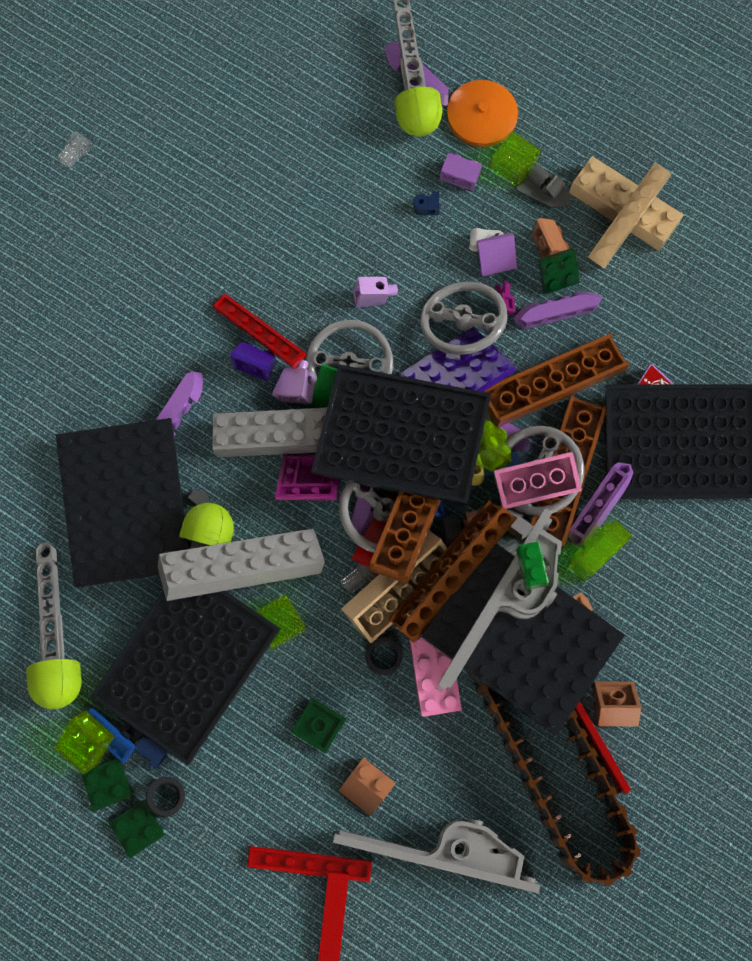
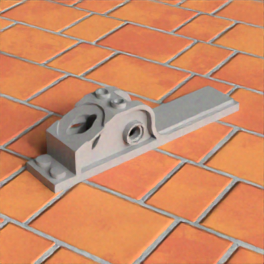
M544 509L523 543L540 542L544 563L549 562L545 572L549 583L545 587L525 590L516 554L437 684L436 690L442 693L444 690L449 691L497 612L508 613L517 619H530L536 616L545 606L548 607L555 599L557 593L554 591L557 588L559 574L557 573L558 555H561L562 541L546 532L552 522V519L549 518L552 514L550 510ZM517 590H521L524 596L519 595Z
M469 818L468 822H450L442 829L438 844L431 852L340 830L339 834L335 833L333 843L539 894L540 885L535 883L536 879L521 875L524 856L515 848L512 849L498 839V835L488 827L482 826L483 821ZM458 843H462L464 846L461 854L455 853V846ZM497 848L498 854L493 853L492 849Z

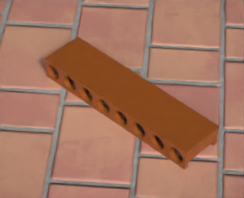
M610 333L506 378L485 390L484 392L491 393L487 413L495 428L497 429L625 372L629 362L624 360L612 339L613 335Z
M571 395L559 430L575 442L582 454L584 479L581 488H583L605 417V406L601 407ZM561 443L560 449L553 456L570 453L571 451L564 443ZM582 491L578 492L570 504L552 513L549 517L552 519V522L546 532L562 541L561 551L565 547ZM565 495L537 501L535 507L551 505ZM532 515L530 520L532 526L535 525L540 515Z
M399 492L370 562V571L408 584L441 500Z
M487 500L388 620L414 643L436 617L449 597L457 592L516 521L517 517L512 515L503 506L500 507Z

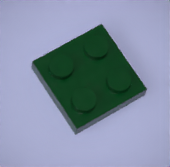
M573 248L538 259L542 287L545 294L580 283L576 251Z
M312 698L291 733L326 754L346 718Z
M118 758L81 772L93 812L133 797L123 763Z
M142 800L109 822L110 827L129 858L134 857L166 835L155 815L148 809L145 800Z

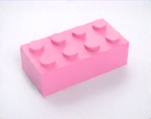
M573 452L494 471L502 506L505 509L582 491Z
M423 634L414 643L409 639L420 715L424 717L462 711L457 679L449 691L444 690L441 693L435 689L452 660L421 638Z

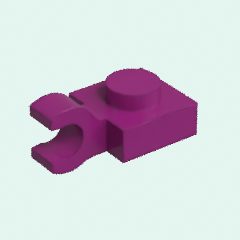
M503 281V288L500 285H495V290L501 295L506 304L507 315L515 314L514 296L510 295V283Z

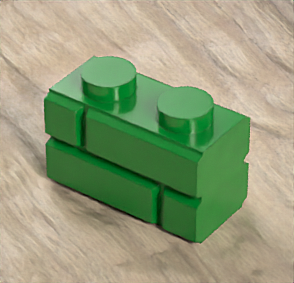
M540 542L519 545L516 553L525 590L545 587L549 580L545 573L546 567Z

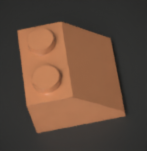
M543 218L536 220L532 237L542 258L569 249L568 243L562 238L560 226H557L554 220Z
M594 682L595 714L598 726L629 727L639 725L641 705L634 682Z
M363 758L339 789V792L371 816L396 783Z

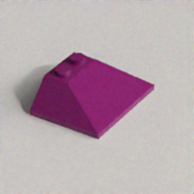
M316 452L283 454L275 500L338 501L341 480L311 473Z

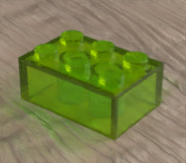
M617 520L612 524L608 521L597 532L599 536L595 534L584 545L585 550L581 547L570 558L572 562L569 567L584 583L633 537Z

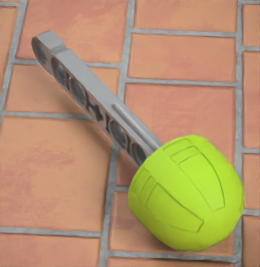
M394 0L393 11L394 16H396L395 23L401 53L400 66L404 84V91L394 100L398 124L406 133L418 137L426 136L432 133L441 121L442 103L440 93L434 88L426 87L422 60L418 54L410 1ZM403 2L406 4V6L401 8L397 5V3ZM405 17L409 22L402 23L399 19ZM409 33L411 38L406 39L402 34ZM407 45H409V50L412 53H409L407 51ZM414 64L416 69L410 70L407 65ZM417 80L419 85L413 86L409 81Z
M202 503L193 507L187 513L179 537L192 540L190 549L229 543L234 532L233 520L228 511L222 506L215 503Z
M42 543L36 549L41 662L31 664L26 668L27 688L31 698L39 706L47 709H60L72 703L78 696L81 688V668L78 661L65 659L58 567L55 564L57 562V552L52 545ZM46 548H49V555L47 557H43V551ZM50 566L51 572L44 576V569ZM48 585H52V591L49 594H45V588ZM51 622H54V624H55L54 630L51 631V632H48V631H47V626H48ZM55 641L56 647L50 652L48 646L51 642Z

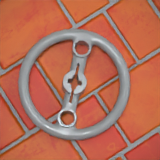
M458 282L445 286L428 299L423 307L420 323L424 337L433 347L445 353L465 355L485 349L500 337L507 323V309L503 298L493 288L478 282ZM456 292H480L489 296L496 303L499 316L496 317L493 313H487L483 316L472 314L471 308L463 304L455 309L445 308L440 300ZM432 318L435 322H442L445 319L455 321L456 327L462 331L469 330L473 326L481 327L489 335L472 344H448L434 336L429 327V319Z
M358 320L338 321L324 328L312 341L306 357V361L309 363L307 369L315 376V384L317 381L315 368H321L322 364L318 363V359L321 356L326 357V361L323 364L330 367H338L339 364L347 366L346 363L352 360L353 363H350V367L392 374L393 370L392 351L384 335L372 325ZM343 329H358L369 333L378 341L382 347L384 359L378 357L371 360L360 359L352 352H345L341 356L327 355L324 351H318V348L334 332ZM379 362L382 364L379 370L372 368L375 363Z
M532 426L516 432L504 442L495 459L494 471L503 469L506 455L516 443L529 436L545 435L543 449L536 460L552 457L560 449V444L564 443L573 452L581 485L584 479V461L578 446L568 435L552 427ZM549 441H556L554 448H547ZM494 473V480H495L496 487H497V489H498V485H497V481H496V477H495V473ZM578 492L567 494L557 502L547 506L534 507L531 505L532 503L513 508L519 512L535 516L541 515L545 508L555 513L570 504Z
M348 482L342 491L339 502L342 526L348 536L358 546L374 553L378 544L372 543L361 536L350 520L348 512L350 495L354 491L358 498L365 499L373 507L374 518L380 522L388 521L395 503L389 498L381 499L373 490V486ZM360 486L366 487L368 492L361 491Z

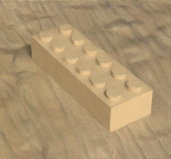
M592 156L573 181L569 193L614 221L638 185ZM655 197L630 233L660 251L680 223L683 214Z
M429 531L408 584L379 574L341 608L366 640L372 643L393 624L388 620L445 552L447 547L439 537Z

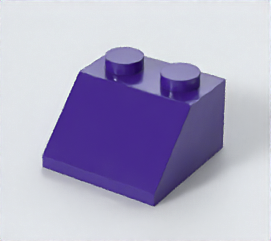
M241 342L230 355L233 368L267 382L277 363L276 356L271 351L259 350L251 343L244 344Z

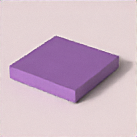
M512 232L477 240L480 273L482 276L517 268L515 240Z

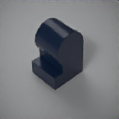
M432 191V196L424 194L415 196L413 209L416 214L439 215V191Z
M143 738L137 744L138 753L151 758L148 764L154 769H158L169 754L167 750L149 738Z

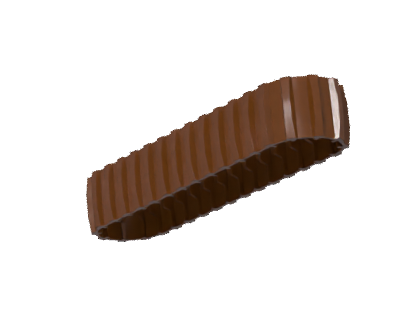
M467 672L469 678L474 679L478 687L476 690L478 696L483 697L487 705L485 708L487 714L492 715L496 723L494 726L496 732L501 733L505 741L503 744L505 751H510L514 759L512 763L514 769L519 770L523 777L522 785L524 789L529 790L532 796L531 803L534 808H538L542 816L540 821L543 827H547L551 834L550 841L552 845L557 847L561 854L559 859L562 865L569 867L574 872V877L578 881L590 883L593 880L602 887L613 885L614 881L621 877H628L633 872L631 867L636 857H640L641 849L637 847L635 836L637 830L633 824L629 823L624 805L619 804L615 796L617 794L615 787L610 786L605 777L607 772L604 767H600L596 759L598 754L595 748H591L587 742L586 737L588 735L585 729L580 728L576 720L578 715L575 710L566 721L572 736L565 740L566 742L575 740L581 752L575 759L576 761L585 759L591 771L585 776V779L588 780L594 777L600 789L594 797L595 799L605 798L610 810L604 816L605 818L614 816L619 826L614 836L619 837L623 835L624 848L617 847L616 849L624 851L621 861L618 863L612 859L610 862L613 864L614 870L606 874L604 866H598L599 872H596L597 877H590V864L585 863L583 869H579L574 863L578 861L577 858L581 857V854L575 853L570 855L564 842L568 841V838L572 836L569 833L563 836L560 835L555 822L561 818V815L557 814L551 817L545 803L552 797L551 795L544 798L541 797L535 784L542 780V777L539 776L532 779L526 764L533 759L530 757L523 761L516 745L523 742V739L513 741L506 726L514 723V721L511 720L504 723L497 709L505 704L504 701L495 705L488 691L490 688Z

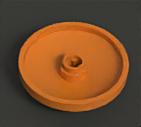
M475 80L463 84L452 94L447 108V121L452 132L461 141L476 147H490L506 140L513 132L518 118V107L513 95L502 85L489 80Z

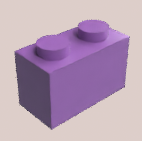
M448 153L441 170L440 180L474 191L481 173L482 164L475 160L462 158L458 154Z

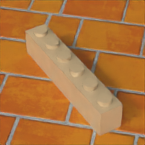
M657 163L653 164L588 258L602 268L607 266L670 178L671 173Z

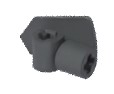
M539 164L531 170L528 178L516 188L520 193L550 208L566 207L571 204V194L565 189L566 186L563 180L556 175L552 177Z

